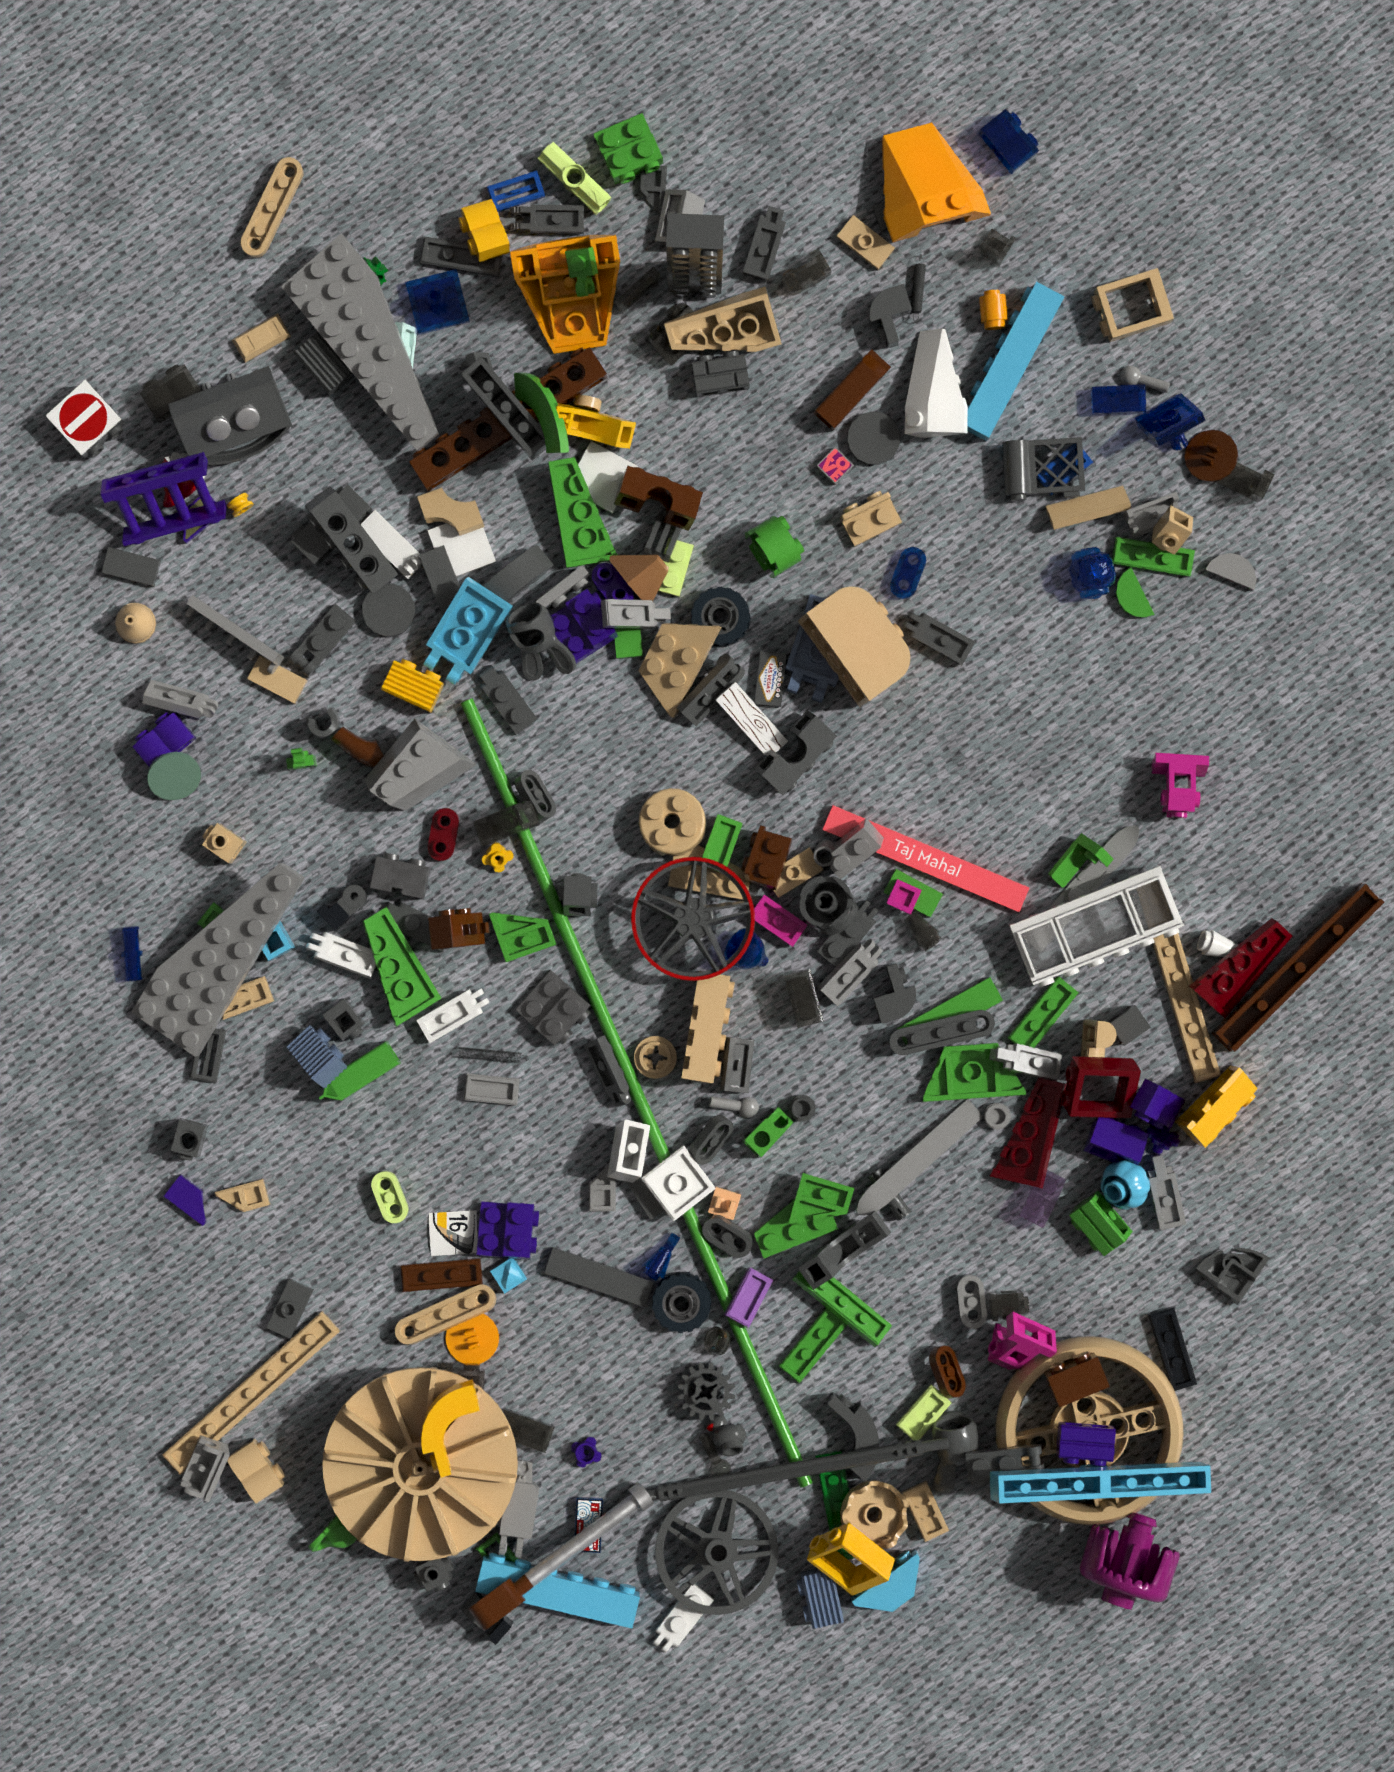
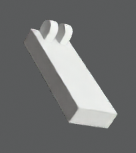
M376 510L361 523V526L383 555L408 580L423 565L419 557L420 553Z

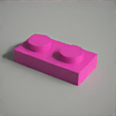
M763 895L754 908L755 921L792 947L808 926L766 895Z

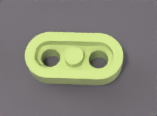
M390 1171L379 1172L374 1176L371 1183L377 1204L386 1221L399 1223L406 1218L409 1211L408 1203L399 1180ZM382 1180H389V1189H383L381 1187ZM393 1204H397L400 1207L398 1214L391 1212L390 1208Z

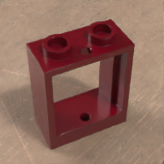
M1072 1056L1070 1066L1066 1068L1065 1076L1067 1083L1065 1090L1061 1093V1104L1065 1107L1070 1117L1131 1118L1133 1108L1130 1106L1136 1096L1141 1070L1133 1058ZM1084 1076H1119L1114 1101L1080 1100Z

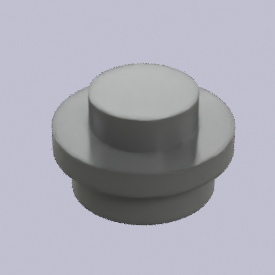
M797 1095L789 1103L790 1115L797 1121H807L815 1113V1103L807 1095Z

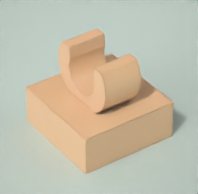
M716 1186L708 1213L734 1220L741 1194Z

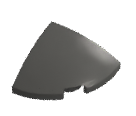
M1237 1248L1236 1252L1246 1254H1223L1222 1250L1204 1259L1195 1271L1222 1295L1238 1305L1270 1258L1260 1252L1245 1248Z

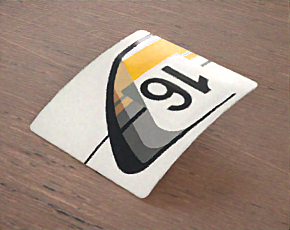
M477 1211L429 1213L431 1256L477 1253Z

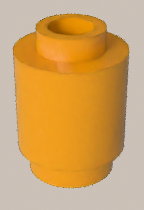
M1000 290L984 291V296L979 297L981 324H984V330L1006 328L1005 322L1008 321L1006 295L1000 294Z

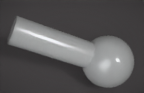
M1126 366L1120 373V380L1127 387L1139 384L1165 393L1168 392L1170 387L1169 382L1143 375L1135 366Z
M710 1096L708 1103L709 1107L738 1111L745 1118L754 1117L759 1110L758 1102L752 1097H745L738 1101Z

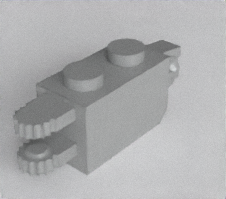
M517 1459L518 1468L515 1488L504 1514L495 1527H500L499 1555H505L508 1545L507 1538L512 1536L518 1537L514 1553L515 1557L521 1558L524 1538H532L540 1488L536 1482H533V1462Z

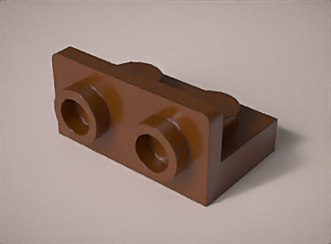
M760 825L758 833L753 832L750 840L751 854L749 857L745 856L742 863L741 871L744 872L745 881L776 890L792 844V838L768 832L765 826Z

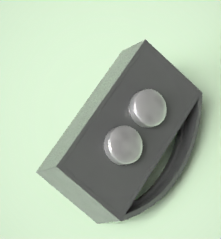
M269 366L236 378L234 373L231 372V377L228 373L227 382L211 387L209 382H205L202 384L203 391L168 404L173 422L188 456L204 452L208 465L241 461L269 448L289 430L292 423ZM256 438H259L258 440H256V441H254L253 443H250V444H248V445H246V446H244V447H240V448H237V449H234V450L225 451V450H227V449L233 448V447L238 446V445H240V444H243V443H246V442H248V441H251V440H254V439H256Z

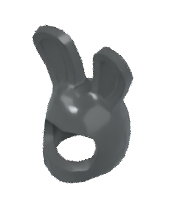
M537 602L527 603L511 612L506 620V629L514 643L522 650V670L527 679L535 681L542 676L544 665L541 652L544 651L549 653L561 673L570 674L575 670L576 661L574 655L557 639L553 619L546 607Z
M949 1411L942 1414L932 1427L933 1440L948 1437L949 1448L936 1450L939 1464L935 1472L933 1488L937 1493L948 1494L953 1491L955 1487L956 1466L965 1465L968 1473L966 1452L978 1451L976 1424L971 1417L958 1411ZM950 1423H960L965 1426L954 1430H942ZM990 1479L971 1481V1484L976 1488L985 1487L990 1483Z

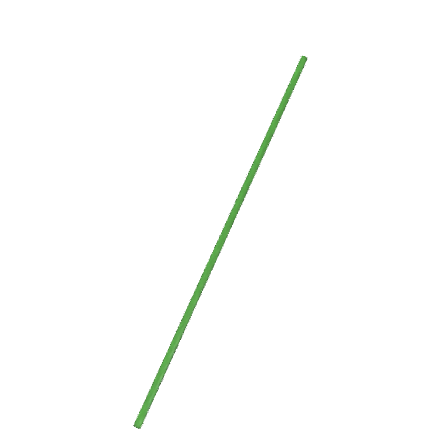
M473 698L461 703V706L603 1034L611 1044L613 1054L624 1072V1077L629 1086V1094L642 1124L650 1125L648 1137L659 1163H661L670 1156V1152L567 916H564L563 905L559 901V896ZM692 1207L682 1216L725 1313L732 1300V1295L709 1242L703 1236L702 1226ZM727 1317L789 1463L802 1461L803 1459L746 1328ZM810 1475L796 1478L800 1488L812 1483Z

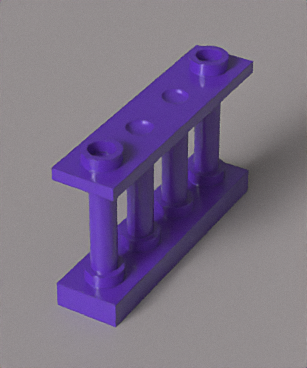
M204 452L102 480L100 495L104 503L117 502L127 524L123 528L122 543L124 546L141 544L145 540L208 523L215 524L226 519L225 500L213 502L203 479V476L207 475L208 465ZM188 480L193 481L203 506L188 510L177 483ZM166 487L178 513L163 516L152 490ZM136 494L142 495L152 520L137 523L126 497Z

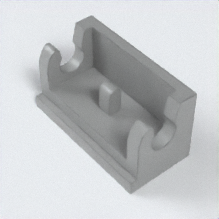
M1177 492L1126 510L1123 513L1132 539L1153 531V527L1170 505L1184 512L1183 509L1179 508Z
M200 1435L180 1481V1486L185 1487V1493L204 1499L206 1502L210 1501L230 1456L228 1444Z

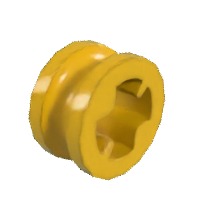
M247 493L235 497L227 504L228 509L233 510L232 515L234 517L240 516L253 507L254 503L247 500Z

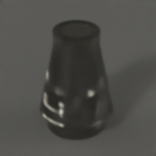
M917 911L904 920L918 947H922L925 952L941 941L940 931L920 916Z

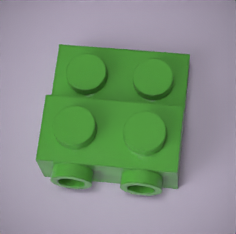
M643 113L594 133V138L614 184L620 182L621 184L629 183L641 171L645 170V173L649 174L655 172L660 168V165L664 164L662 154L653 134H651Z

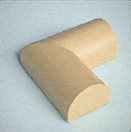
M1083 1020L1081 1057H1105V1048L1110 1047L1116 1040L1117 1035L1114 1026L1105 1021Z

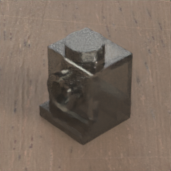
M1021 1290L989 1292L992 1321H998V1316H1002V1319L1006 1320V1316L1012 1312L1018 1314L1029 1312L1028 1296H1024Z

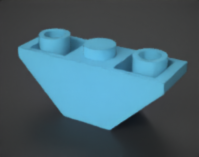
M914 1549L912 1552L906 1550L895 1559L897 1563L892 1567L889 1581L850 1596L854 1606L893 1612L911 1599L915 1594L920 1561L918 1552Z

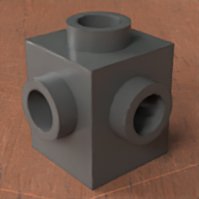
M449 1557L418 1561L415 1566L416 1571L413 1574L420 1587L424 1586L426 1592L432 1589L438 1592L449 1586L448 1581L453 1576L454 1566ZM435 1570L438 1576L431 1578L428 1571Z

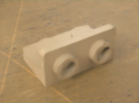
M878 491L867 497V503L861 506L854 503L843 509L844 514L841 515L840 520L854 547L902 523L890 499L889 492L882 494L881 491Z

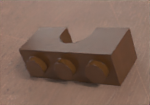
M627 465L620 480L614 505L639 513L646 500H657L663 504L666 510L664 523L689 531L696 519L703 492L696 490L692 486L673 482L667 477L645 472L642 468Z

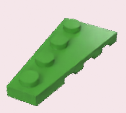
M575 457L548 461L566 568L608 561L610 555H617Z

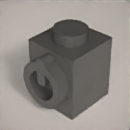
M581 873L565 876L564 885H559V901H563L564 916H591V908H597L598 883H592L591 876Z

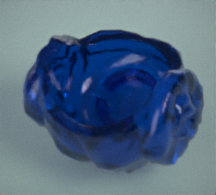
M1098 547L1084 548L1072 553V563L1068 570L1072 587L1080 593L1081 599H1098L1102 595L1108 594L1110 592L1109 588L1114 584L1116 578L1114 563L1109 554L1101 552Z

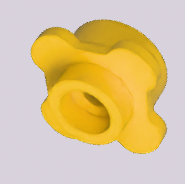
M493 843L487 849L486 854L482 856V863L493 867L495 872H502L505 869L506 863L513 859V852L506 850L500 843Z

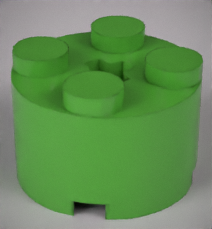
M771 516L745 532V538L748 539L750 537L752 540V544L749 545L752 554L764 571L767 569L772 571L769 575L771 578H775L801 561L800 554L804 552L800 541L797 538L793 539L789 533L790 526L783 516L778 518Z

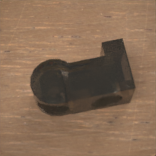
M819 248L809 253L808 258L810 262L798 269H789L783 274L781 286L786 294L798 295L831 276L832 270Z

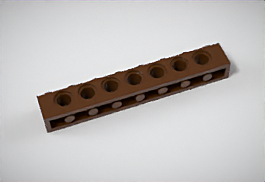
M583 347L577 349L570 355V360L564 364H561V362L555 363L547 369L548 374L540 378V383L545 388L550 383H556L560 386L559 392L554 395L557 403L566 405L573 401L577 395L584 394L608 378L607 373L590 347L586 350ZM572 369H579L582 372V377L577 381H572L567 377L568 372ZM487 407L480 412L481 416L474 421L468 419L457 426L458 431L449 436L446 433L434 441L436 445L428 450L424 447L412 455L413 459L409 462L428 492L513 439ZM526 409L538 423L539 420L532 409ZM489 426L492 428V433L487 438H481L478 436L479 428ZM460 440H467L470 446L467 451L458 452L455 450L456 443ZM438 454L447 456V462L441 467L433 465V458Z

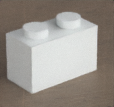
M626 1119L616 1125L607 1174L608 1178L633 1183L642 1177L650 1125Z

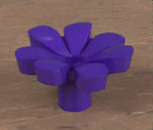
M1150 1125V1128H1147L1146 1131L1149 1134V1138H1152L1151 1142L1154 1143L1152 1150L1158 1154H1161L1163 1149L1169 1150L1171 1146L1177 1147L1181 1142L1178 1139L1179 1135L1176 1132L1169 1133L1170 1128L1166 1126L1161 1130Z

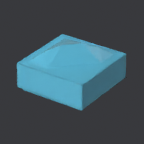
M512 1258L507 1259L490 1270L504 1294L527 1280L517 1261Z

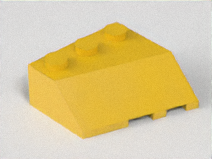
M1230 1065L1175 1123L1197 1145L1206 1148L1217 1137L1224 1126L1229 1125L1235 1119L1236 1113L1242 1106L1246 1107L1256 1097L1254 1093L1257 1087L1240 1067Z

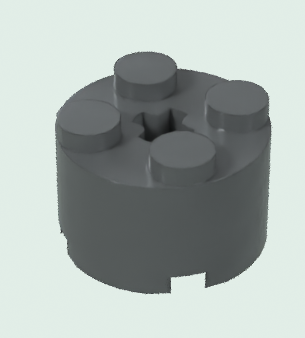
M818 876L811 879L801 890L800 912L815 931L827 936H833L846 930L854 921L858 912L856 900L846 883L841 879L833 876ZM828 902L829 904H832V906L830 908H827L824 906V904Z

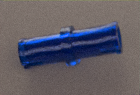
M139 926L121 927L124 951H121V957H124L125 981L142 980L140 956H143V950H140Z

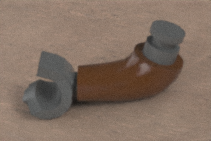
M334 707L326 710L331 718V725L328 729L321 728L318 720L315 718L307 717L306 720L308 729L314 735L319 737L330 735L332 737L331 741L361 764L371 768L377 765L397 740L396 736L392 734L389 736L390 740L388 741L386 739L380 742L377 739L367 741L345 727L341 728L339 726L340 718Z

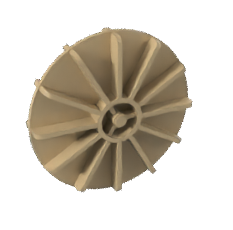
M435 1367L396 1370L385 1373L370 1381L355 1392L342 1406L326 1438L322 1464L323 1479L329 1502L335 1514L346 1529L362 1545L365 1544L381 1554L403 1559L405 1562H409V1560H435L458 1555L459 1552L482 1539L496 1526L504 1514L515 1488L518 1468L517 1448L511 1426L505 1414L494 1399L479 1385L474 1383L480 1411L458 1417L451 1422L445 1431L444 1444L451 1466V1475L442 1478L440 1477L439 1470L434 1471L431 1464L430 1455L434 1454V1452L427 1454L422 1452L421 1433L423 1420L428 1408L438 1395L449 1387L469 1379Z

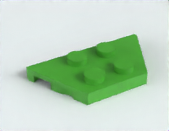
M998 1043L943 1046L922 1098L923 1102L1015 1096L1026 1095V1090L1015 1072L1003 1068L1004 1062L989 1059L990 1050L997 1049V1047L1000 1048Z

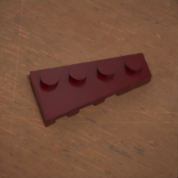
M1271 918L1190 984L1189 987L1219 1015L1226 1018L1291 939L1292 935L1278 921Z
M1038 1078L1023 1108L1024 1112L1019 1122H1016L1012 1130L1013 1134L1007 1146H1004L1000 1154L1001 1158L996 1168H993L990 1177L1043 1189L1062 1107L1061 1093L1066 1088L1065 1083Z

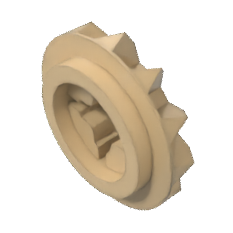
M660 1036L645 1038L638 1044L634 1053V1062L639 1072L652 1079L667 1076L674 1069L677 1060L676 1050L672 1043ZM655 1046H658L659 1055H663L667 1059L659 1060L656 1069H653L652 1060L644 1057V1055L652 1054Z

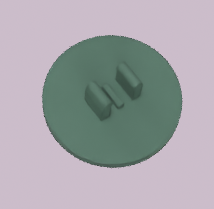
M170 752L161 755L153 761L147 773V781L151 791L158 797L166 800H179L189 796L196 790L201 780V770L197 761L190 755L182 752Z

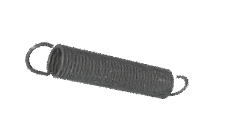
M921 263L915 264L913 275L911 313H913V321L915 323L918 322L919 313L922 312L926 264ZM913 311L919 312L917 321L914 320Z

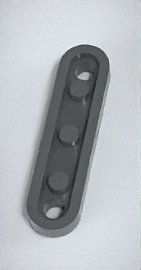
M985 1010L966 1012L896 1029L890 1035L889 1045L892 1051L898 1055L913 1054L987 1036L993 1031L995 1021L993 1016ZM978 1018L985 1020L984 1027L978 1028L976 1026ZM902 1036L907 1038V1044L903 1047L897 1043L898 1038Z

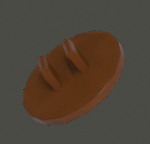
M1218 430L1200 432L1191 439L1185 451L1186 467L1200 481L1215 482L1224 479L1231 474L1238 460L1237 445L1231 436Z

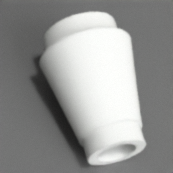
M1204 930L1199 937L1197 950L1202 951L1203 955L1223 958L1237 947L1238 944H1235L1214 930Z

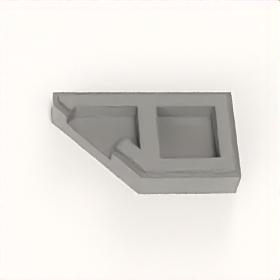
M609 1164L589 1184V1211H616V1179L607 1177Z

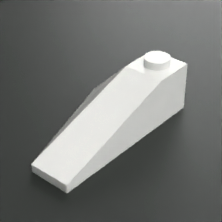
M945 329L926 330L919 333L905 404V434L927 438L967 434L968 407L965 398H962L959 388L961 382L959 375L955 374L952 363L954 358Z

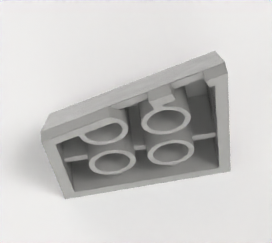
M414 718L364 780L370 792L390 806L407 811L476 766V763Z

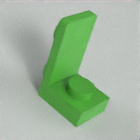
M1081 833L1059 861L1055 863L1048 875L1059 886L1064 888L1087 859L1093 864L1099 861L1106 867L1114 859L1102 846Z

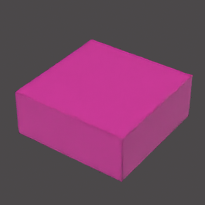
M897 879L886 904L911 915L922 890Z

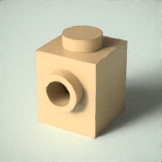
M1170 505L1153 527L1152 543L1159 549L1175 555L1192 533L1193 517Z
M217 823L215 827L210 825L202 837L205 839L202 844L204 847L230 864L233 863L247 843V841L220 823Z

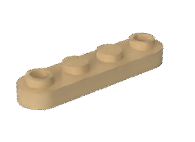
M286 157L278 162L243 233L241 247L250 257L258 258L267 252L303 178V168L295 158ZM288 169L295 170V174L292 177L285 175ZM254 240L260 241V246L256 249L251 248V242Z
M487 1285L474 1286L401 1319L395 1327V1336L405 1345L419 1343L490 1311L495 1306L496 1294ZM482 1294H486L488 1298L484 1304L479 1302V1297ZM409 1327H413L414 1334L408 1337L406 1330Z

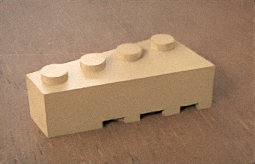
M720 974L710 979L697 980L681 1076L683 1079L713 1083L714 1076H720L722 1061H717L719 1050L724 1051L726 1035L721 1034L723 1024H728L730 1008L725 1007L727 997L732 998L735 984V982L730 981V976Z

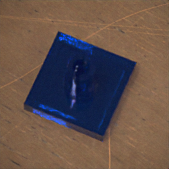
M457 269L405 282L418 335L470 322Z
M1182 393L1135 418L1137 426L1155 444L1161 446L1170 441L1172 450L1175 451L1182 449L1180 442H1182L1184 448L1188 445L1184 432L1206 421L1203 412Z

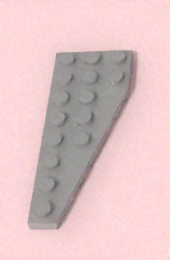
M340 234L281 287L416 451L419 452L439 433L423 397L420 384L411 366V361L390 312L387 299L383 294L378 276L346 237Z
M284 863L278 864L156 969L131 1013L194 1057L199 1056L305 877Z

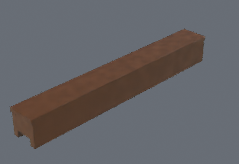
M1361 883L1211 1034L1229 1052H1235L1385 902L1379 899L1366 883Z

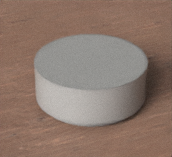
M996 1102L991 1103L985 1108L983 1118L987 1126L999 1130L1008 1125L1011 1114L1004 1104Z

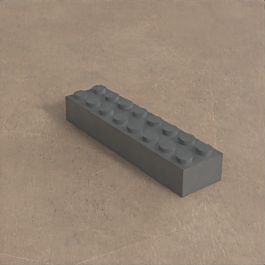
M668 213L666 241L668 292H673V296L688 297L689 293H700L702 298H715L716 294H721L724 215Z

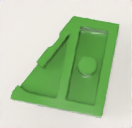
M501 913L489 914L506 962L557 945L548 919Z

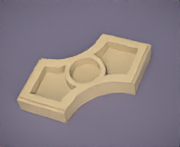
M442 488L417 496L427 523H447L456 529L459 536L485 527L475 500L471 502L455 501L448 497Z

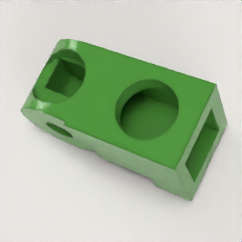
M777 1107L742 1142L758 1158H761L792 1125L793 1121Z

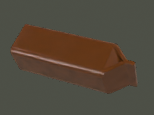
M871 349L815 409L814 415L834 431L882 379L891 366Z

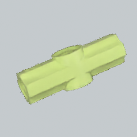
M554 142L548 145L538 157V161L595 215L601 212L612 199L585 172L582 166L576 164ZM577 173L581 175L582 179L577 184H571L567 180L569 175Z

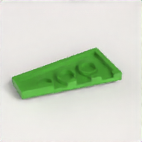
M387 907L362 921L395 1026L400 1025L442 999Z

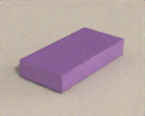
M748 1267L724 1315L749 1328L773 1280Z

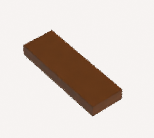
M481 1258L400 1265L403 1292L483 1285Z

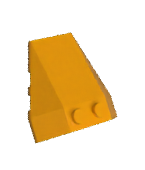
M932 122L883 135L884 220L892 243L915 237L922 228L962 217H964L965 222L991 215L982 188Z
M616 235L578 236L535 243L510 251L514 279L554 354L575 351L582 347L587 349L589 347L606 346L620 267ZM593 247L598 270L597 274L591 275L595 293L577 297L575 289L577 277L570 278L565 251Z

